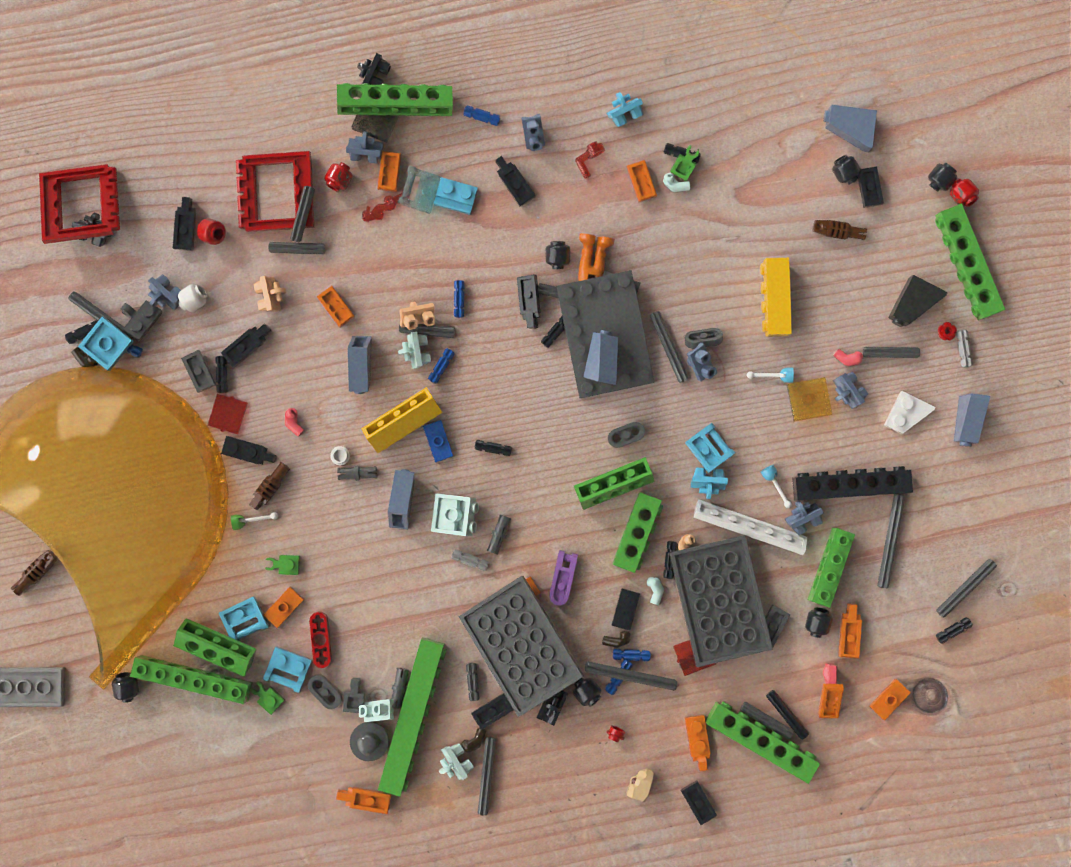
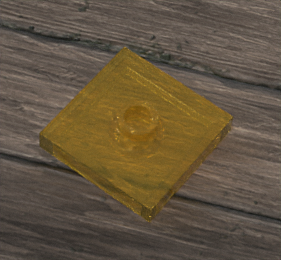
M825 377L786 384L794 422L832 415Z

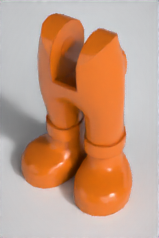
M580 233L579 240L583 243L584 249L581 252L578 281L587 280L588 274L593 275V278L603 276L606 257L605 250L614 245L615 239L597 237L594 264L591 266L592 249L596 236Z

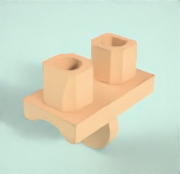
M260 277V281L254 284L255 292L257 294L263 293L264 299L258 301L259 310L281 311L280 301H283L282 294L286 293V288H280L279 282H275L274 277Z
M411 302L410 307L400 309L401 328L407 327L409 330L416 329L418 324L423 323L427 327L433 326L435 324L434 304L429 303L417 306L416 302Z

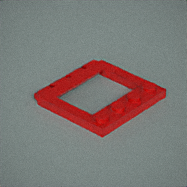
M311 152L244 155L241 160H236V174H243V176L236 177L237 193H244V195L237 196L238 212H245V214H238L239 228L245 229L246 232L293 229L303 189L305 186L313 187ZM293 163L295 218L258 220L256 166ZM313 200L305 228H315Z
M108 164L39 173L41 235L44 244L114 235V231L120 230L116 167H109ZM99 178L102 224L63 229L61 183Z

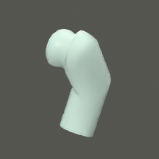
M672 173L665 174L663 183L672 192L690 191L689 181L678 182Z
M649 577L647 579V586H650L654 592L650 603L659 606L664 593V587L660 579Z

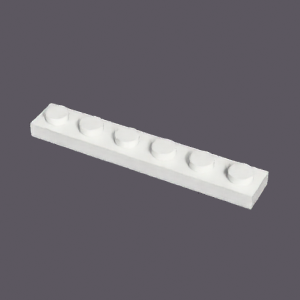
M699 499L697 501L693 518L801 555L806 551V536L798 535L795 532Z

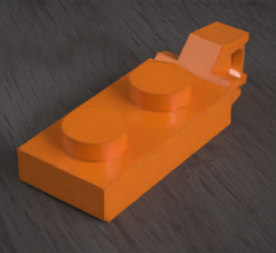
M847 603L846 613H842L839 657L859 659L862 620L861 615L857 614L856 604Z
M703 714L685 717L690 755L693 762H698L700 771L708 770L706 759H710L711 753L705 716Z
M349 787L348 791L339 789L336 800L346 801L345 805L350 806L349 808L388 814L392 794Z

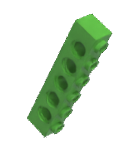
M367 83L361 85L337 84L338 115L452 116V86H428L425 84L419 86L407 84L370 85Z
M962 203L939 212L935 215V223L938 229L942 231L943 243L951 253L949 255L950 260L958 270L957 277L964 285V294L971 302L973 315L978 320L1005 310ZM951 224L956 225L957 232L951 230ZM958 241L964 244V250L958 247ZM965 259L971 261V267L966 266ZM973 276H975V277L978 278V280H979L978 285H975V284L973 283V281H972V277H973ZM980 294L986 297L985 303L980 300Z
M144 655L134 658L130 677L244 704L249 700L250 689L253 684L251 681Z
M717 701L715 702L705 720L707 725L804 782L810 783L820 765L815 760L816 755L809 751L805 753L800 751V746L792 741L786 743L782 740L783 736L775 731L769 733L765 730L766 726L760 722L752 723L748 720L749 716L743 712L735 713L732 711L733 707L722 701L721 704ZM727 717H734L732 725H725ZM745 726L751 728L748 735H742V729ZM766 736L767 743L759 745V738ZM784 746V752L781 755H776V748ZM795 756H800V763L797 765H793V758Z

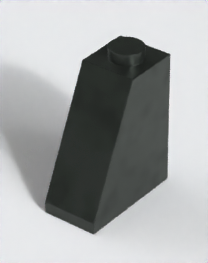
M912 275L908 278L888 318L893 320L892 323L899 327L907 326L943 299L948 292Z

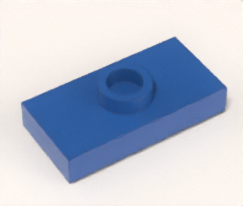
M439 420L423 426L435 462L453 457L442 421Z

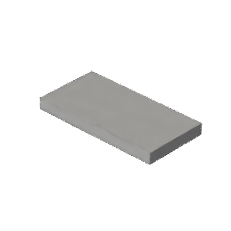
M0 667V707L64 706L65 667Z

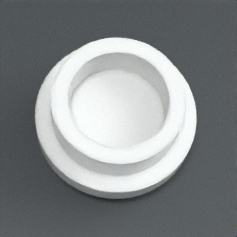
M335 447L331 452V460L336 465H344L350 459V453L345 447Z

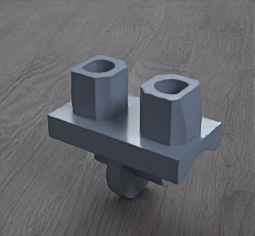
M540 114L532 117H521L526 149H531V151L543 149L542 146H545Z
M363 132L362 137L355 136V139L349 138L346 153H349L351 161H360L362 155H367L368 162L377 164L383 150V142H377L375 138H368V132Z
M163 274L156 279L152 277L148 280L150 283L149 289L152 290L148 294L152 298L150 305L155 307L159 304L163 308L167 304L175 310L178 307V294L181 290L175 286L169 292L166 287L170 284V281Z
M699 343L696 349L687 353V362L689 366H692L698 381L702 382L705 378L711 379L717 374V370L711 362V355L707 352L703 343Z
M854 372L844 373L833 380L837 387L835 390L839 394L835 397V400L839 401L842 399L845 404H849L851 409L864 403V399L868 395L865 388L860 387L857 389L853 383L857 381V376Z
M800 501L795 502L797 508L791 511L793 515L785 518L786 523L798 535H801L807 531L805 523L810 521L813 526L822 524L821 515L824 512L816 503L810 505L807 502L802 505Z

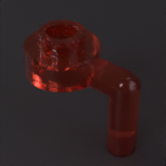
M592 142L587 146L585 153L575 159L584 179L591 176L584 162L599 156L605 151L602 143Z

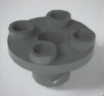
M375 722L361 723L353 730L350 736V748L353 754L363 761L379 759L388 748V733L380 724Z

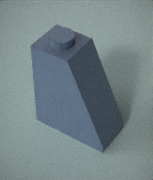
M831 105L828 110H825L823 121L826 122L825 128L863 152H869L873 148L877 110Z
M601 330L600 333L593 332L584 378L616 385L618 337L611 336L612 332Z
M352 336L348 345L349 392L364 394L369 391L372 336Z
M972 393L959 396L954 442H960L959 446L971 447L972 444L979 443L990 396Z
M406 469L395 470L388 507L390 528L405 530L409 528L415 475L414 472Z

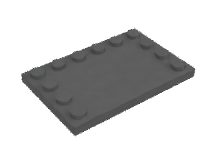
M632 270L556 286L580 399L654 383ZM601 330L612 332L611 336L618 337L616 385L584 378L593 332L600 333Z
M745 535L669 552L696 667L773 650Z
M524 575L458 616L518 717L584 677V674Z

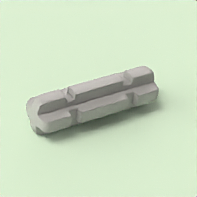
M957 331L959 354L962 357L961 366L971 367L973 361L970 358L972 354L970 341L967 340L969 337L968 331Z
M457 549L453 551L451 556L453 560H460L461 563L475 568L479 567L478 569L486 571L489 565L488 561L479 560L478 557L468 553L463 554L462 551Z

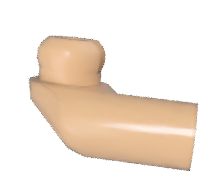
M691 534L684 535L679 541L677 549L690 548L695 543V537Z

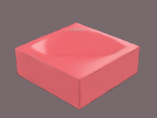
M825 663L823 670L825 683L837 684V666Z

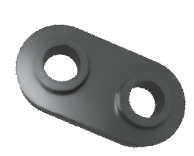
M718 328L690 331L685 335V345L691 349H696L699 343H703L705 347L717 346L723 341V332Z
M639 422L626 424L613 429L608 434V442L614 448L626 446L641 440L645 435V428ZM633 428L638 429V435L632 434ZM615 435H619L621 437V440L619 442L614 441Z
M315 675L309 680L308 688L310 692L325 708L335 709L340 705L342 701L340 692L325 676ZM317 681L322 682L321 688L316 686ZM330 695L335 696L334 702L329 700Z

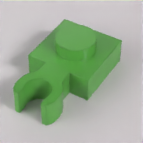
M692 145L687 147L685 156L679 154L670 170L671 173L687 181L696 166V163L692 160L699 154V149H697L695 154L689 152Z
M280 555L279 560L275 558L266 559L273 562L271 568L265 567L266 570L279 568V574L299 575L300 556Z
M257 681L256 684L259 685L260 690L256 691L252 687L250 691L252 694L260 697L257 703L272 715L285 699L272 687L266 690L263 683Z

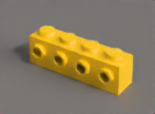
M789 257L766 258L760 265V274L764 277V282H761V294H764L761 311L765 313V320L762 321V331L765 332V337L789 336L792 334Z
M426 387L361 429L378 454L443 412Z

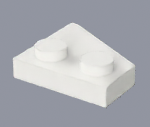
M901 391L884 426L903 434L934 411L936 407Z

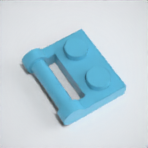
M713 423L685 442L708 473L735 454V451L730 449L717 433ZM706 434L711 436L724 455L721 456L705 436Z
M255 596L219 612L229 637L238 641L260 629L265 630L269 628V623L263 616L264 614ZM257 617L259 622L235 632L233 627Z
M276 646L263 680L276 682L294 689V692L300 693L312 660ZM274 668L298 676V681L295 682L274 674Z

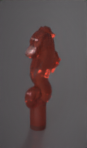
M401 193L394 197L386 196L383 200L384 204L376 205L371 212V208L367 206L366 210L362 212V220L368 223L375 219L382 220L384 211H391L395 209L396 204L406 200L404 194Z

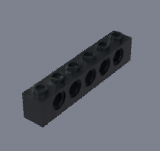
M905 466L893 467V471H886V467L874 468V472L868 473L867 469H856L853 474H848L847 470L836 471V475H828V471L817 472V476H809V473H797L798 477L792 478L794 501L913 493L912 471L905 470ZM889 475L894 478L892 486L887 484V477ZM869 477L875 479L873 487H870L867 483ZM850 478L856 481V486L853 489L848 485ZM832 479L837 482V487L834 490L829 487V482ZM813 480L818 484L816 491L810 489V483Z

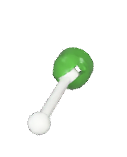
M273 512L271 515L247 519L242 515H231L233 531L239 530L247 522L270 518L276 520L278 513Z

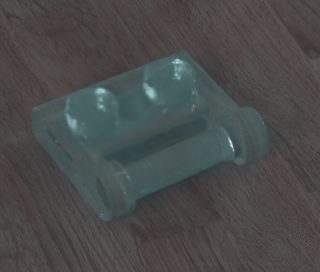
M408 166L407 180L402 197H399L398 203L430 214L441 176ZM415 176H418L420 181L414 201L409 200Z

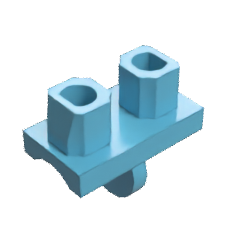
M618 92L616 93L617 100L613 101L612 105L613 107L620 106L607 112L608 118L613 119L616 126L620 127L627 123L624 113L630 111L633 119L643 115L641 108L643 102L641 98H636L626 103V101L631 99L630 95L623 96Z
M697 467L692 477L690 488H699V493L706 494V499H711L712 494H719V490H725L728 478H725L723 469H714L712 477H707L706 469Z

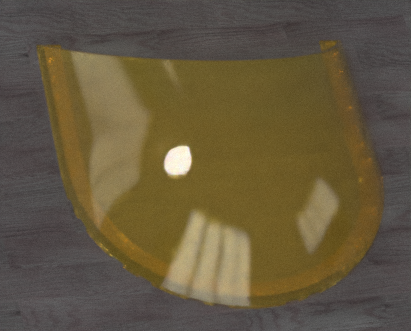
M103 366L70 368L37 379L21 388L0 406V510L21 521L36 533L54 552L74 580L91 617L99 650L100 664L90 674L89 678L104 690L206 574L223 538L228 514L229 491L226 481V470L218 445L211 435L208 426L185 399L169 387L140 373L114 367L111 371H107Z

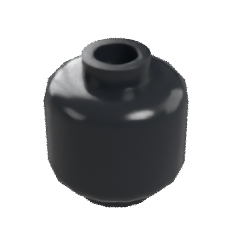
M844 155L834 161L832 171L840 183L847 182L849 185L858 180L857 176L860 174L861 168L853 156Z
M946 162L944 164H937L928 175V179L931 182L929 186L937 192L940 189L948 191L957 180V171Z
M551 241L550 245L546 246V263L552 265V269H564V265L570 263V246L566 245L565 241Z
M818 607L814 608V610L808 612L805 628L810 632L811 636L821 638L822 635L829 634L833 618L828 610Z
M130 672L119 673L112 680L113 696L117 700H122L123 703L133 701L134 697L139 694L137 678L130 677Z
M582 677L575 682L574 686L576 688L573 690V695L582 706L591 707L601 699V688L592 678L584 680Z

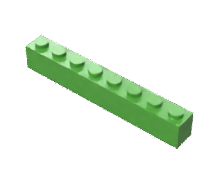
M424 637L421 638L378 787L379 791L400 797L402 791L406 792L409 783V780H406L407 773H412L414 761H411L413 753L417 754L420 743L417 742L418 735L423 734L425 724L422 721L424 716L428 717L431 705H428L429 697L433 698L436 686H433L435 678H439L441 668L438 665L440 660L445 658L447 651L444 648L445 643Z

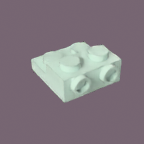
M435 494L431 532L472 536V533H475L477 529V523L474 521V516L479 511V503L476 502L477 498Z

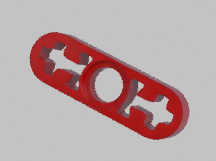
M318 611L313 613L309 619L312 654L315 666L325 668L332 661L327 615L324 612ZM319 615L324 620V622L320 623L321 629L325 628V631L315 633L314 629H318V623H314V619ZM318 634L325 636L326 642L324 645L316 643L315 638ZM327 647V650L323 651V656L327 657V660L322 664L321 661H318V658L321 656V650L317 652L316 648L322 649Z

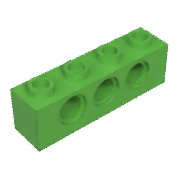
M644 457L574 485L581 506L585 510L655 481L647 459Z
M641 492L638 493L614 557L613 565L635 573L636 569L640 570L643 559H640L643 551H647L650 541H647L648 536L654 533L657 523H654L656 515L660 516L663 505H661L662 500ZM645 509L650 512V518L646 521L640 517L641 511ZM640 527L643 529L644 535L642 538L637 539L634 537L633 532L636 528ZM629 546L637 548V553L633 557L627 555V548Z
M839 528L831 529L807 600L829 608L831 607L855 534Z
M187 618L178 628L173 645L243 677L251 667L256 653V648Z

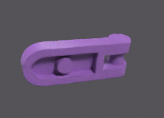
M559 550L550 589V600L555 605H563L569 598L578 554L572 553L570 555L566 554L565 551ZM563 561L570 562L569 568L562 566Z

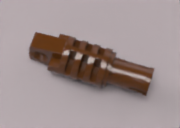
M815 220L812 232L844 240L848 239V237L865 240L866 235L864 234L867 233V228L853 227L847 222L835 220Z
M280 462L274 472L266 476L253 493L255 497L249 505L255 510H259L263 504L266 505L280 488V482L287 472L290 471V468Z
M50 550L44 552L23 571L22 577L11 587V590H14L13 592L16 595L21 596L31 584H36L51 569L58 559L57 556Z

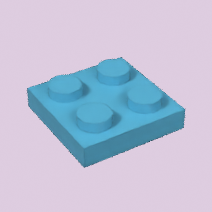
M101 317L78 347L107 371H111L134 341L105 317Z

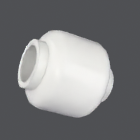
M190 284L179 292L178 304L183 310L195 312L206 304L207 293L202 286Z

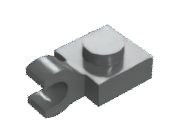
M353 677L350 683V691L344 692L343 712L359 713V706L364 705L365 693L359 692L361 678Z

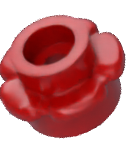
M944 322L943 325L938 327V335L942 340L950 341L955 338V333H957L955 325H952L950 322Z
M611 725L610 729L607 730L608 738L612 741L619 742V740L625 739L623 737L625 734L623 729Z

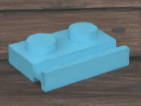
M441 177L434 205L471 215L478 187Z

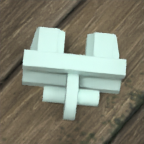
M411 332L410 335H407L408 342H402L403 349L398 351V355H404L405 362L411 361L412 369H418L430 363L429 352L420 353V347L428 345L427 335H417V332Z
M394 700L365 702L364 705L359 706V717L364 718V722L394 719V709L392 708Z
M455 744L441 749L445 758L440 760L443 766L439 770L440 774L446 772L449 778H451L455 773L458 780L466 779L468 777L467 774L474 767L469 759L462 763L458 761L457 757L464 753L462 746Z

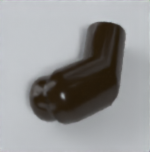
M79 347L72 350L71 353L80 366L95 367L98 365V362L89 355H84Z
M622 631L619 638L604 636L602 645L616 648L626 645L631 640L629 639L630 633Z
M477 728L473 739L463 740L461 743L465 752H472L480 748L486 730Z

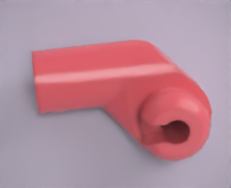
M838 349L833 355L845 366L858 365L863 359V354L859 351L847 355L841 349Z
M289 408L285 412V426L299 437L304 429L297 424V410Z

